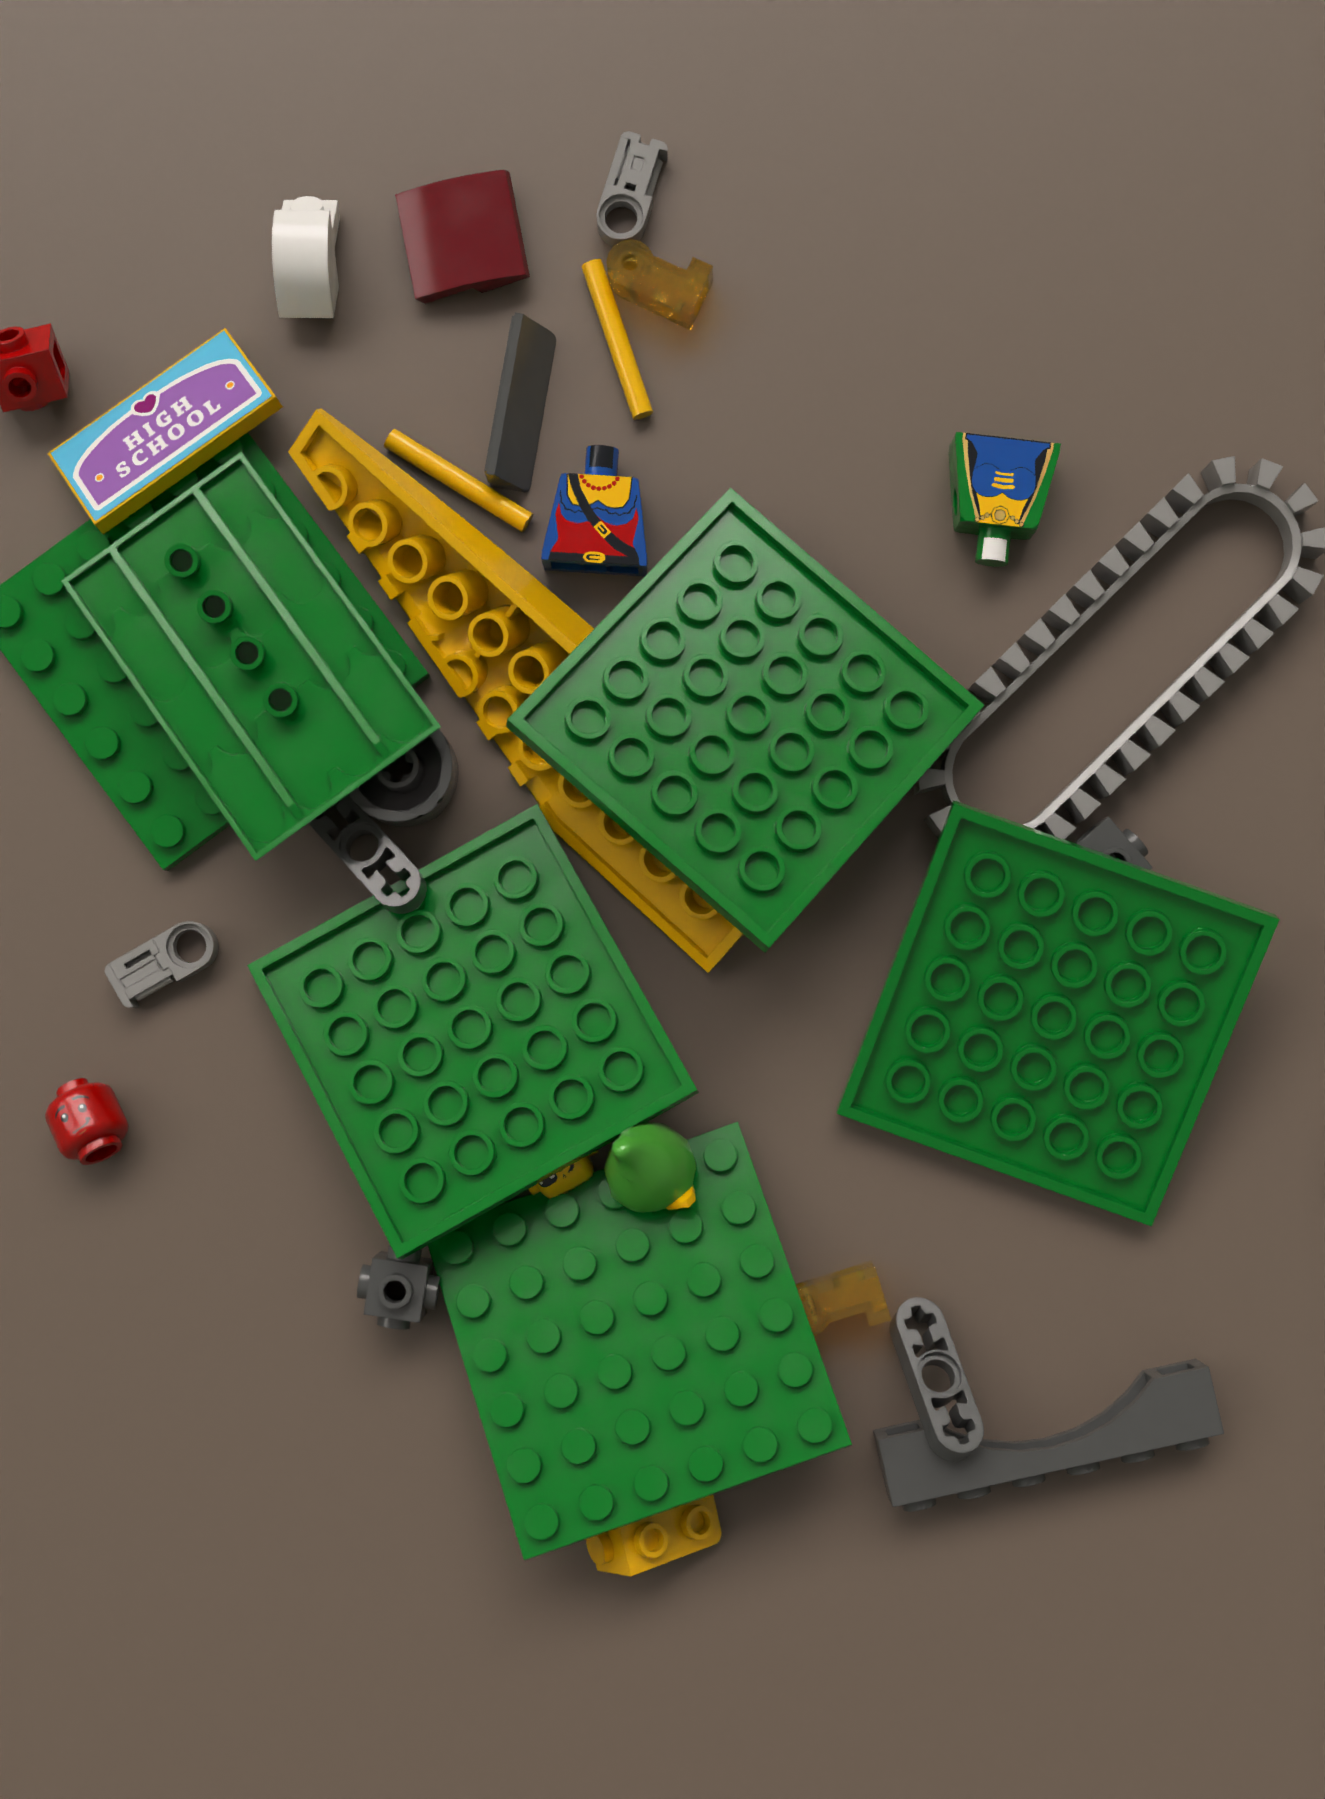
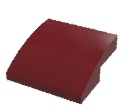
M507 170L464 175L395 194L416 300L427 304L471 288L484 293L530 277L510 172Z

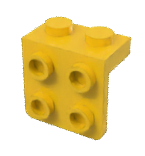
M714 1496L705 1497L587 1539V1549L591 1559L596 1564L597 1571L631 1577L717 1544L722 1532Z

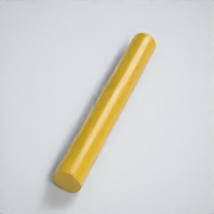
M601 259L590 260L584 263L581 268L633 420L646 418L653 414V410Z
M393 429L386 438L384 448L520 532H524L531 522L533 513L397 429Z

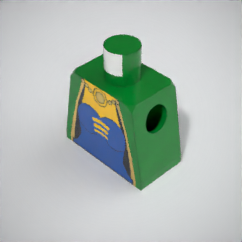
M963 432L955 433L949 445L948 453L953 528L958 533L978 535L975 557L977 564L991 567L1007 566L1011 539L1030 540L1037 531L1059 457L1060 443Z

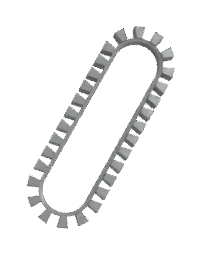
M1235 456L1212 460L1201 471L1209 491L1205 495L1188 473L1028 629L1017 643L1015 642L992 665L1013 680L1007 688H1005L993 668L990 667L968 689L989 705L974 717L942 753L944 757L941 770L929 768L914 785V795L941 788L947 807L924 819L936 838L941 834L953 800L960 802L954 789L952 770L955 756L962 743L1202 508L1223 500H1240L1259 507L1277 525L1283 540L1284 557L1280 572L1275 581L1031 821L1023 824L1033 829L1038 827L1044 833L1065 840L1076 827L1054 812L1063 804L1073 821L1077 824L1085 820L1101 804L1081 790L1080 786L1088 781L1100 800L1111 795L1126 778L1104 764L1110 757H1112L1124 776L1135 771L1151 755L1148 752L1164 743L1176 731L1173 728L1184 723L1200 707L1199 703L1208 699L1225 683V678L1234 674L1250 658L1248 655L1258 650L1274 634V630L1285 624L1299 610V608L1277 594L1280 590L1284 591L1298 604L1313 596L1324 575L1297 566L1300 557L1317 559L1325 553V527L1300 532L1295 517L1306 512L1319 501L1307 484L1301 485L1285 501L1281 500L1269 489L1283 466L1263 458L1249 469L1247 484L1235 483ZM1172 508L1177 510L1183 516L1179 519ZM1147 531L1159 539L1154 543ZM1121 553L1135 563L1129 567ZM1094 575L1109 584L1110 587L1105 591ZM1069 598L1084 607L1086 611L1080 615ZM1257 614V616L1264 625H1262L1252 617H1254ZM1043 620L1062 633L1056 640ZM1233 638L1240 650L1228 643V641ZM1018 644L1037 656L1031 664ZM1209 662L1218 676L1203 666ZM1184 685L1194 701L1178 690ZM1160 709L1172 727L1154 716V714ZM1136 733L1147 751L1128 739Z

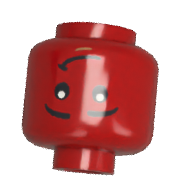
M79 1078L69 1081L57 1089V1098L48 1105L45 1119L59 1151L65 1158L79 1160L82 1165H91L104 1161L121 1150L123 1146L121 1141L128 1132L129 1124L110 1085L100 1082L89 1083L86 1078Z

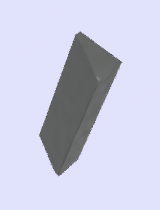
M516 312L511 318L484 472L490 487L528 492L533 476L556 337L547 328L526 315Z

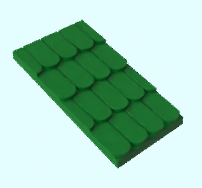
M242 452L235 455L61 580L255 861L441 727Z

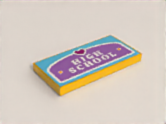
M224 328L47 454L94 525L104 535L279 411L283 406L227 329Z

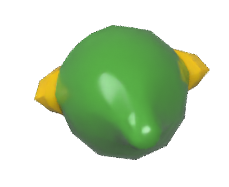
M645 1122L622 1131L613 1141L608 1151L604 1173L611 1197L624 1207L634 1212L645 1213L663 1209L689 1208L696 1201L693 1186L696 1162L688 1140L664 1123Z

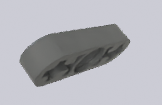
M349 794L334 804L338 812L349 823L342 831L329 817L323 816L324 813L308 823L388 911L396 914H405L414 911L422 904L427 892V885L423 875L371 817L353 802ZM362 835L377 837L378 850L371 859L355 861L351 858L350 848L355 839ZM386 865L389 866L399 879H407L405 883L410 890L401 897L396 892L391 893L393 890L391 885L379 873Z
M919 1297L908 1299L901 1304L890 1322L889 1330L931 1449L944 1460L953 1462L964 1460L973 1453L983 1439L984 1425L942 1311L935 1303L928 1299ZM912 1316H914L917 1323H927L929 1327L923 1334L922 1339L917 1329L908 1330L906 1327ZM924 1343L927 1352L920 1357H916L915 1355H917ZM928 1365H935L944 1369L950 1379L949 1390L936 1392L929 1389L922 1379V1369ZM952 1400H956L957 1403H955L948 1414L945 1405ZM950 1418L955 1428H965L967 1432L966 1436L960 1441V1444L955 1436L946 1437L943 1432L950 1423Z

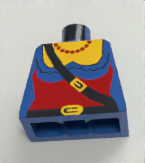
M606 445L588 446L586 448L585 474H561L542 549L541 560L544 570L642 577L647 575V553L639 479L617 476L619 450L617 448Z

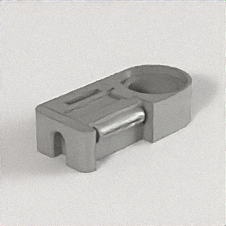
M630 131L624 132L620 137L597 209L599 235L611 247L619 249L629 248L638 243L644 235L653 207V192L663 164L661 160H668V148L662 141L651 139L650 144L647 145L641 142L640 134ZM625 207L633 211L637 217L634 228L626 233L612 231L605 222L611 210Z
M193 921L181 922L107 964L105 974L121 1003L128 1008H138L140 1006L137 1001L174 981L173 978L177 982H183L209 967L218 954V939L213 930L202 923ZM195 930L204 937L206 951L201 959L188 963L179 956L177 942L182 934Z

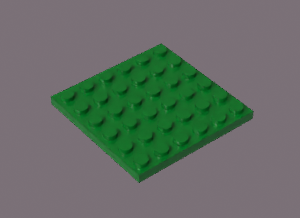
M249 433L240 437L104 535L94 525L92 520L89 519L0 585L1 652L154 859L165 871L172 869L230 826V824L63 585L62 579L235 455L242 452L411 686L416 688L430 677L429 673Z
M730 487L507 719L506 727L766 953L984 707V704Z
M953 800L839 1100L837 1114L1152 1227L1280 919L1275 914Z
M538 804L419 869L426 881L427 892L422 904L414 911L405 914L390 912L372 895L247 965L397 1259L400 1260L405 1259L615 1141L622 1131L640 1123L648 1122L699 1093ZM407 879L399 880L392 884L393 890L391 893L396 892L401 897L407 894L410 890L405 883Z
M738 1122L687 1139L696 1162L693 1181L696 1201L689 1208L663 1209L645 1213L627 1209L611 1197L604 1169L594 1172L588 1181L565 1194L548 1198L539 1192L535 1195L530 1194L504 1203L428 1245L436 1274L441 1276L439 1284L524 1560L539 1557L852 1446Z

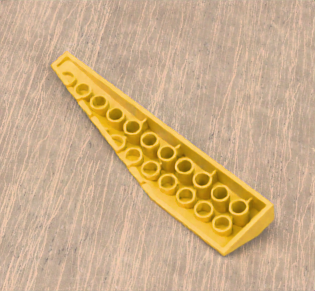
M322 408L316 409L288 453L329 511L335 510L349 530L350 533L347 535V538L358 554L365 553L379 573L381 579L378 582L390 600L397 599L411 619L407 624L458 697H465L479 717L480 720L476 723L488 741L494 739L509 760L511 765L507 768L520 787L524 784L527 786L540 805L539 807L550 827L556 834L709 973L744 934L506 727L507 719L594 628L501 548L409 474Z

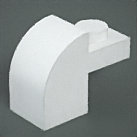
M304 196L295 200H284L282 210L274 211L272 265L279 318H334L339 290L335 257V244L340 222L338 200H320L317 197Z

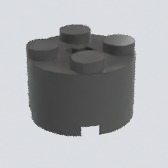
M438 729L349 793L353 802L362 811L364 810L365 813L381 823L395 827L421 825L437 818L447 807L455 793L459 774L455 752L447 738ZM405 757V761L413 769L411 774H404L401 782H397L396 778L388 772L389 765H398L400 758Z

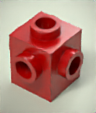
M51 323L28 329L14 326L0 330V406L3 413L17 409L35 411L45 407L51 401L68 398L69 369Z

